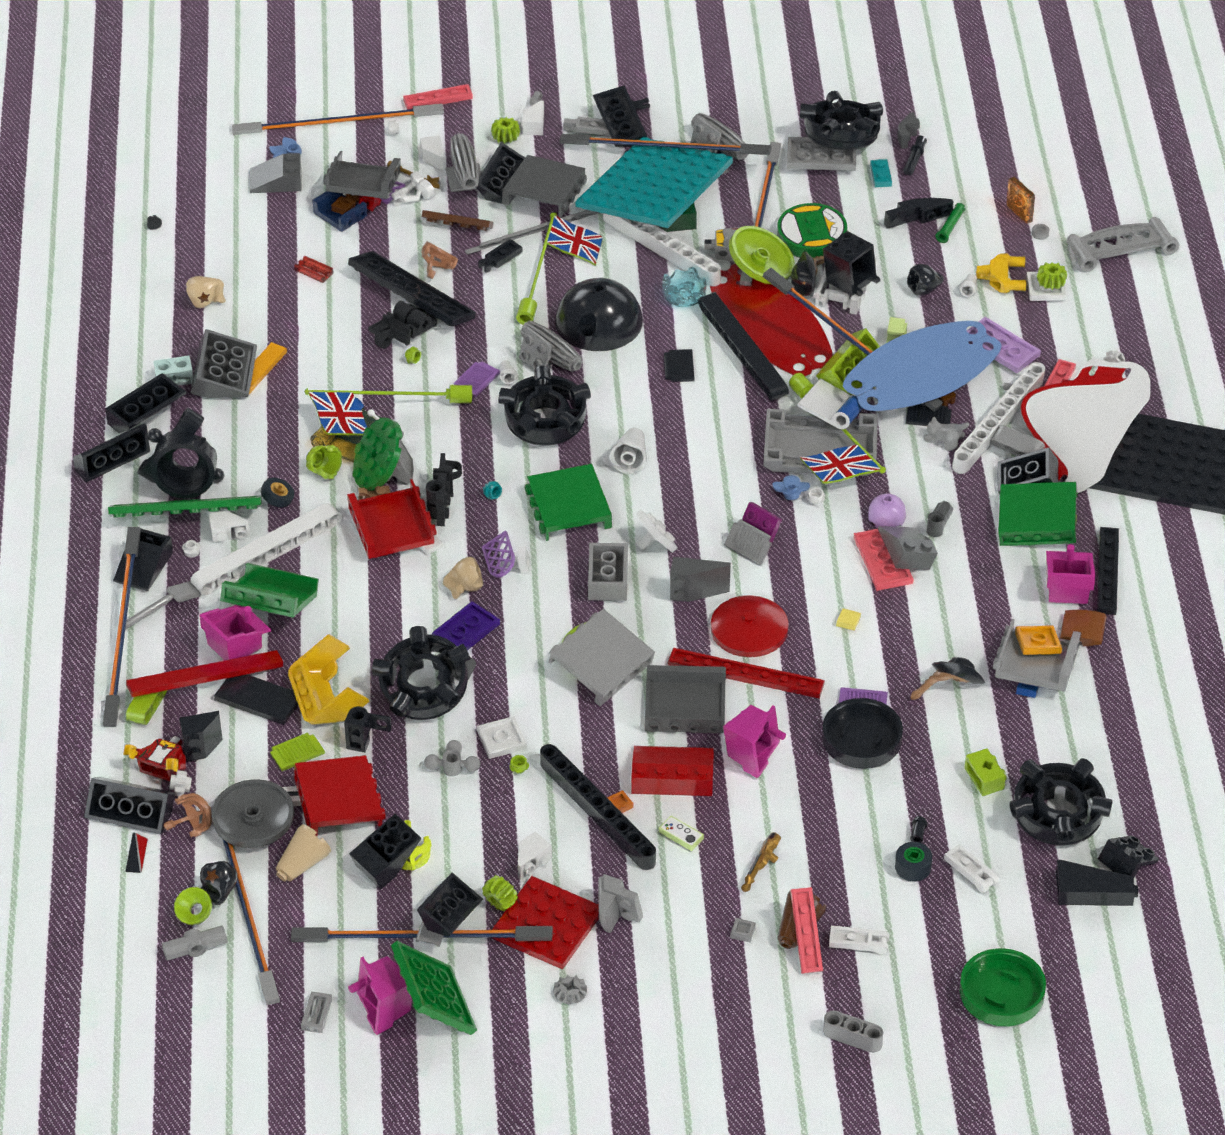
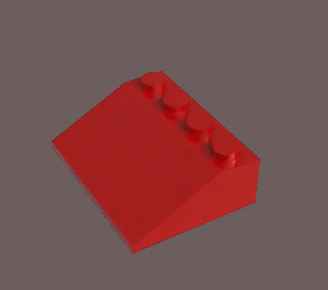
M634 746L631 794L712 796L714 748Z

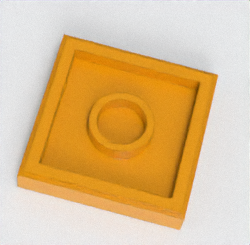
M1053 625L1015 627V635L1023 655L1062 654V646Z

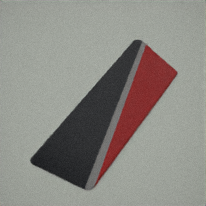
M135 832L132 834L125 871L129 873L142 872L148 838Z

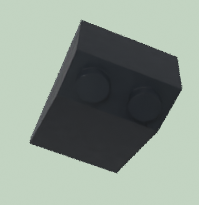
M1049 447L998 461L999 494L1001 484L1059 482L1058 459Z

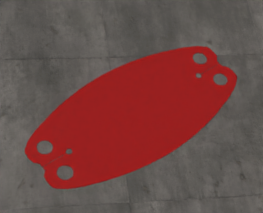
M736 263L731 265L730 269L721 270V276L726 277L727 282L720 283L717 286H710L711 292L717 293L770 363L792 375L802 373L804 376H808L812 373V370L822 369L832 358V349L822 326L814 314L790 294L785 295L774 285L755 279L752 280L751 286L736 284L741 279V275L737 273V270L740 268ZM824 355L826 360L824 362L815 361V356ZM801 363L805 368L802 371H797L793 366Z

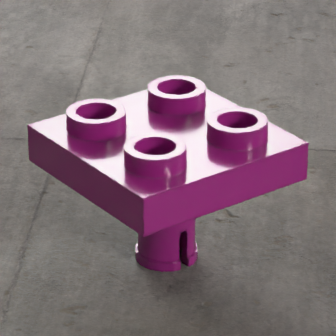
M754 502L748 503L741 519L770 535V542H773L782 521L781 518Z

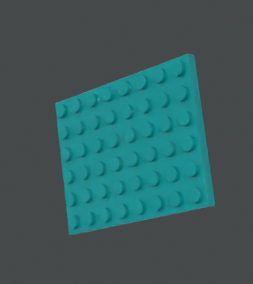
M643 137L640 139L642 141H657L652 140L648 137ZM633 145L575 201V205L581 209L669 228L733 163V157L693 148Z

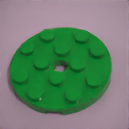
M386 417L376 420L370 427L365 428L360 443L356 445L352 476L360 488L374 491L375 487L383 486L392 475L402 449L399 448V439L403 438L401 427L395 420Z

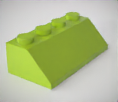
M866 328L851 334L872 351L880 347ZM846 340L816 377L848 393L843 387L845 378L868 355L849 340ZM854 380L851 382V385L858 389L862 386V383Z

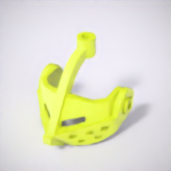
M405 820L404 822L411 828V821ZM429 836L423 837L424 843L416 846L408 858L410 862L406 861L401 869L413 871L421 868L428 862L432 847ZM422 854V855L415 861V858H416L418 855Z

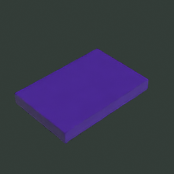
M471 601L433 631L432 635L446 638L456 646L464 644L468 651L499 626L500 619Z

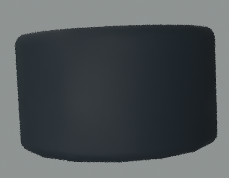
M907 842L897 849L895 857V870L901 878L913 882L921 881L928 877L932 868L933 855L931 850L920 842Z

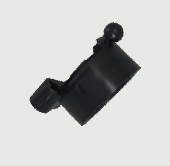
M189 407L182 413L177 425L171 432L162 435V432L157 428L149 430L148 439L153 443H157L155 452L151 457L142 462L137 474L152 483H156L164 493L181 499L194 498L205 493L213 482H221L225 477L224 471L216 468V450L206 441L205 437L195 435L202 425L204 417ZM180 448L190 449L197 453L198 461L193 466H181L174 460L173 454Z

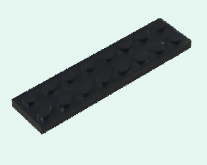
M374 251L351 257L348 260V265L353 267L354 270L378 282L382 287L390 289L394 294L400 295L407 302L413 303L419 309L430 313L434 318L445 322L447 326L453 327L475 319V311Z

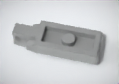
M579 116L577 119L564 118V131L609 136L603 119Z

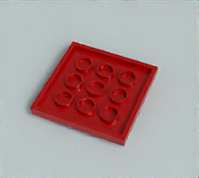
M531 876L518 893V899L504 912L492 930H514L516 926H553L552 941H516L513 937L492 939L563 970L599 920V904Z

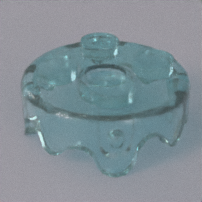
M690 267L687 271L676 269L670 277L668 274L663 276L662 294L670 304L677 307L694 306L698 304V298L706 295L705 277L700 278L694 267Z

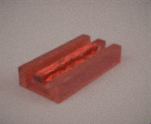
M304 256L303 260L300 259L298 261L299 264L296 263L294 265L295 271L321 283H324L334 273L332 267L307 256Z

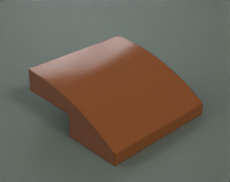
M1065 610L1060 639L1071 640L1073 631L1081 632L1080 641L1083 647L1102 645L1107 618L1106 614L1091 610Z

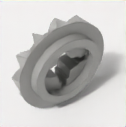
M567 974L565 978L559 977V980L554 982L553 993L560 1002L575 1004L585 998L587 985L584 979H579L577 975L570 977ZM574 985V989L567 993V988Z

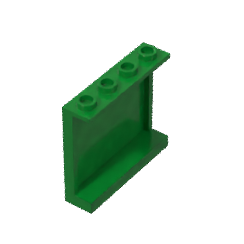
M593 464L527 476V484L524 485L525 493L530 496V507L535 509V520L539 521L540 534H544L546 541H549V532L598 522L603 523L604 529L612 528V513Z
M1077 483L1001 484L998 527L1000 546L1076 543Z
M246 563L245 575L235 583L229 581L222 582L220 601L294 617L317 597L319 579Z

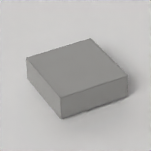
M736 918L730 938L751 943L756 922Z

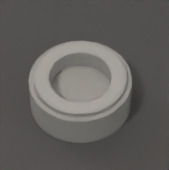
M1036 224L1032 227V236L1035 239L1044 240L1049 237L1050 229L1045 224Z

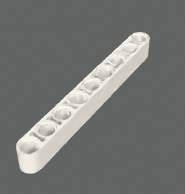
M603 214V220L705 284L709 286L720 284L721 266L656 225Z
M1034 362L1028 366L955 451L952 469L956 473L964 474L968 472L991 445L990 440L999 426H1007L1021 409L1023 398L1029 392L1042 385L1045 374V366L1042 363Z
M322 504L197 571L191 577V583L201 594L209 595L220 589L222 582H233L244 576L246 563L263 566L337 526L342 516L331 504Z

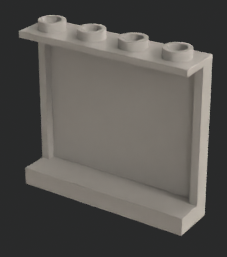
M603 608L599 613L595 612L588 622L580 624L572 635L568 634L560 645L553 646L549 652L548 663L551 664L556 660L596 694L594 702L601 706L647 668V665L653 662L655 651Z
M1012 619L1010 626L1006 625L1004 636H1002L1001 644L997 651V658L995 657L993 669H996L995 677L1065 692L1079 649L1081 632L1073 631L1071 640L1059 638L1062 654L1023 655L1015 635V629H1013L1015 619Z

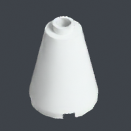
M636 427L630 428L612 447L610 461H612L617 471L630 475L637 471L640 472L646 465L645 435L641 429Z

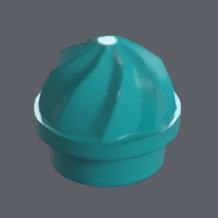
M489 481L483 487V494L488 499H497L502 494V487L496 481Z

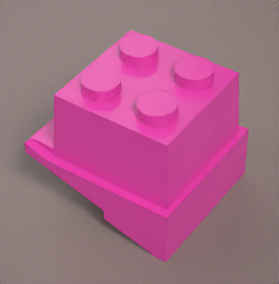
M1072 544L1067 546L1066 552L1046 551L1049 602L1088 604L1090 590H1094L1095 583L1093 553L1074 552L1075 546Z
M234 605L221 610L217 608L199 615L200 625L205 631L207 644L223 660L253 654L262 648V634L271 632V629L252 612L250 606Z
M750 705L723 726L727 756L742 765L743 771L756 778L762 774L769 764L768 759L780 743V740H784L786 737V733L778 729L774 705L767 712Z
M364 956L361 957L358 981L348 986V989L351 993L357 991L368 1013L366 1018L374 1033L379 1035L393 1027L394 1021L411 1011L412 997L406 990L407 985L400 974L399 965L388 956L371 964L366 962Z

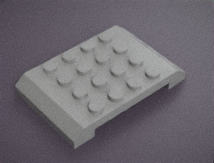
M767 409L763 466L773 472L813 473L801 461L800 457L817 455L833 449L855 445L841 429L816 416L785 415L784 409ZM859 413V418H855L845 429L876 460L878 414Z

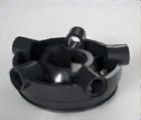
M831 91L827 94L826 100L813 104L801 103L799 118L804 119L805 133L814 143L831 149L856 150L868 147L876 141L880 131L883 106L879 101L863 104L843 100L838 91Z
M541 365L534 369V376L517 382L510 389L501 388L498 403L504 405V414L508 428L516 437L533 445L550 446L571 439L581 430L586 416V400L591 398V392L587 383L577 385L566 378L551 375L550 368ZM522 402L519 412H517L519 403ZM550 408L556 411L552 412L551 418H541V413L534 410Z
M414 626L409 630L410 637L391 648L384 659H374L372 675L379 677L381 691L390 705L389 709L394 714L414 720H429L448 713L461 701L468 683V672L465 662L471 660L464 644L456 646L446 638L427 634V629L424 626ZM431 652H438L441 654L440 656H437L432 654ZM448 657L457 675L461 674L460 681L455 690L451 683L454 682V675L446 662ZM423 659L431 660L433 668L439 670L437 680L440 684L433 690L428 685L416 687L407 681L413 672L424 668ZM399 665L400 670L397 675L398 691L394 692L392 695H389V686H394L397 674L396 668ZM419 700L427 701L428 706L421 707Z
M1081 758L1075 765L1066 763L1038 765L1035 761L1029 759L1020 767L1019 771L1023 776L1016 785L1014 800L1010 801L1009 806L1013 818L1017 819L1021 828L1031 837L1046 844L1067 846L1082 842L1097 831L1103 816L1109 817L1113 799L1106 798L1101 783L1091 774L1094 766L1087 759ZM1061 786L1065 788L1064 800L1075 805L1077 812L1071 814L1067 810H1055L1050 808L1044 801L1054 799L1055 788ZM1027 793H1029L1030 795H1031L1032 793H1034L1031 799H1030V797H1024V796H1025ZM1091 799V800H1092V806H1091V812H1090V819H1089V823L1085 824V823L1087 822V817H1088V813H1087V812H1088V803H1087V800Z

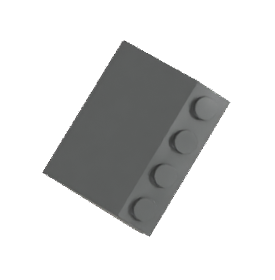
M205 329L199 344L190 393L205 398L248 397L257 344Z

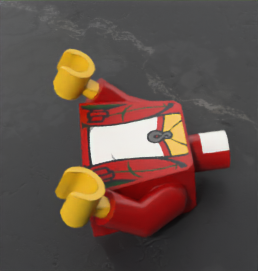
M174 736L170 741L156 739L151 745L142 749H138L131 744H126L124 747L123 755H129L131 759L137 758L141 773L170 781L171 775H177V771H184L186 769V756L183 754L181 747L183 742L179 737Z

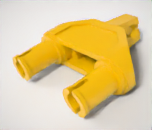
M1000 253L990 260V265L977 266L976 277L977 279L989 280V285L1001 293H1008L1010 290L1026 291V280H1010L1008 278L1009 267L1025 268V256H1009L1008 253Z

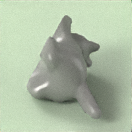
M933 417L932 421L926 426V431L929 434L924 436V441L928 443L941 441L944 443L945 450L952 451L958 447V440L965 437L963 430L969 426V422L959 425L954 423L941 424Z

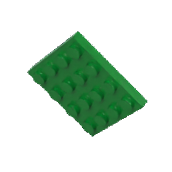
M399 941L394 942L391 945L394 952L393 957L400 967V974L406 982V990L412 997L414 1009L418 1013L430 1016L433 1020L441 1021L460 1032H465L469 1035L474 1034L477 1028L452 967Z

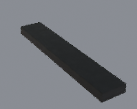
M1100 527L1097 612L1116 615L1119 528Z

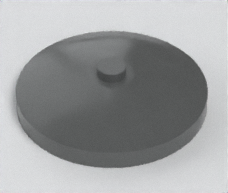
M261 779L244 780L229 786L219 794L212 807V821L217 834L226 842L244 848L262 847L277 841L289 830L294 819L293 802L288 792L276 783Z

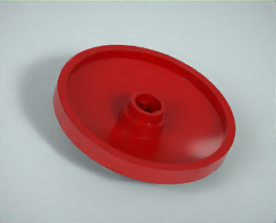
M753 595L738 596L726 600L716 608L711 618V635L716 644L728 653L741 657H760L774 652L785 642L788 635V618L778 604L767 598Z

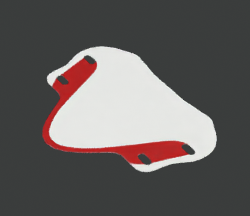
M1091 359L1085 363L1074 380L1036 388L1023 398L1021 414L1033 437L1043 442L1045 448L1049 447L1058 459V481L1063 475H1067L1065 482H1076L1077 493L1103 478L1111 457L1128 427L1149 401L1150 378L1148 372L1142 366L1133 362L1113 363L1101 359ZM1094 365H1097L1098 369L1096 370L1095 374L1092 376L1089 375V372L1092 369V367ZM1130 368L1131 372L1128 377L1123 378L1122 375L1125 370Z

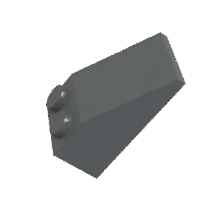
M300 153L282 154L250 168V193L302 191Z
M878 527L895 568L930 570L938 554L931 539L912 527Z
M673 557L670 571V600L690 602L730 592L731 562Z

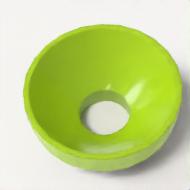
M197 887L183 890L174 903V911L177 918L188 925L201 924L209 917L212 910L210 896L203 889ZM195 904H201V912L193 915L191 912L192 907Z

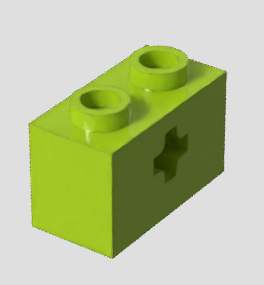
M988 748L966 755L965 770L982 796L1004 790L1005 780H1007L1006 772L1000 768L995 755H992Z

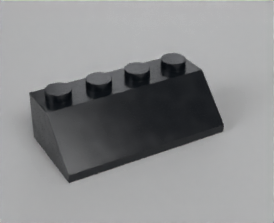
M161 373L106 407L107 424L118 433L130 430L184 396L186 391L165 374Z
M144 423L74 456L75 471L87 483L149 453L150 445L147 425Z
M104 777L91 778L84 818L162 834L165 828L164 823L169 820L172 813L175 792Z

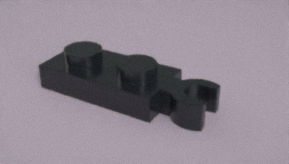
M509 239L485 254V259L478 261V268L484 266L485 273L491 271L493 266L499 268L522 253V246Z

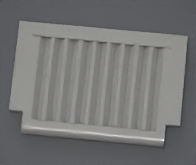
M739 519L738 523H733L724 545L762 565L772 542L769 541L770 535Z

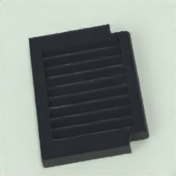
M692 349L669 350V352L664 353L666 380H671V382L695 381Z
M922 403L909 406L907 408L905 424L927 426L933 417L941 424H950L952 409H948L949 406H941L934 412Z

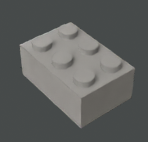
M589 543L588 600L627 601L628 543Z

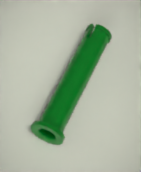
M957 203L941 230L936 233L937 241L940 243L948 242L949 235L966 209L964 204Z

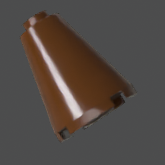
M790 891L786 897L777 937L780 942L779 944L786 949L797 947ZM813 894L816 921L818 922L827 909L825 903L822 906L819 903L820 898Z

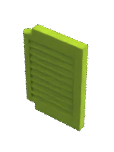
M308 732L271 747L272 751L270 752L281 771L294 767L295 763L306 762L325 754V750L314 734L309 735Z

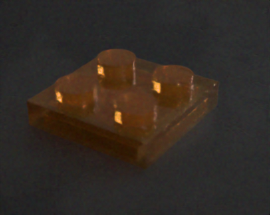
M1013 176L1008 180L1006 205L1026 224L1033 222L1035 194Z

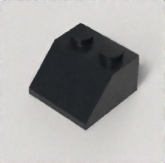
M219 710L179 718L186 762L207 758L223 740Z

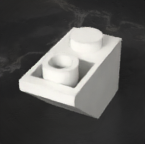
M229 511L209 513L213 542L251 537L248 520Z
M536 831L520 841L518 855L519 879L531 875L538 867L547 864L552 859V845Z

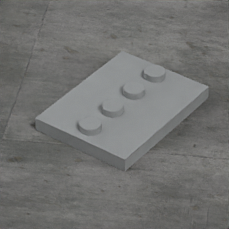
M788 137L787 169L856 171V150H837L823 147L814 143L808 137Z

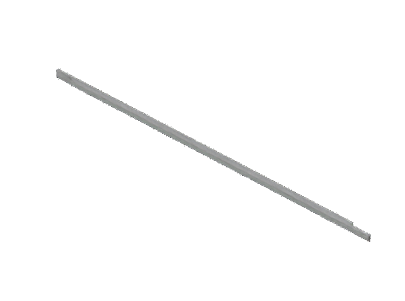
M728 168L722 174L728 173ZM585 210L562 217V219L570 223L598 214L599 212ZM550 221L482 242L480 246L465 250V253L471 254L503 244L509 239L515 240L547 230Z

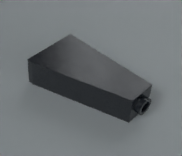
M1057 860L1055 873L1058 905L1133 906L1134 898H1138V885H1134L1133 876L1065 860Z

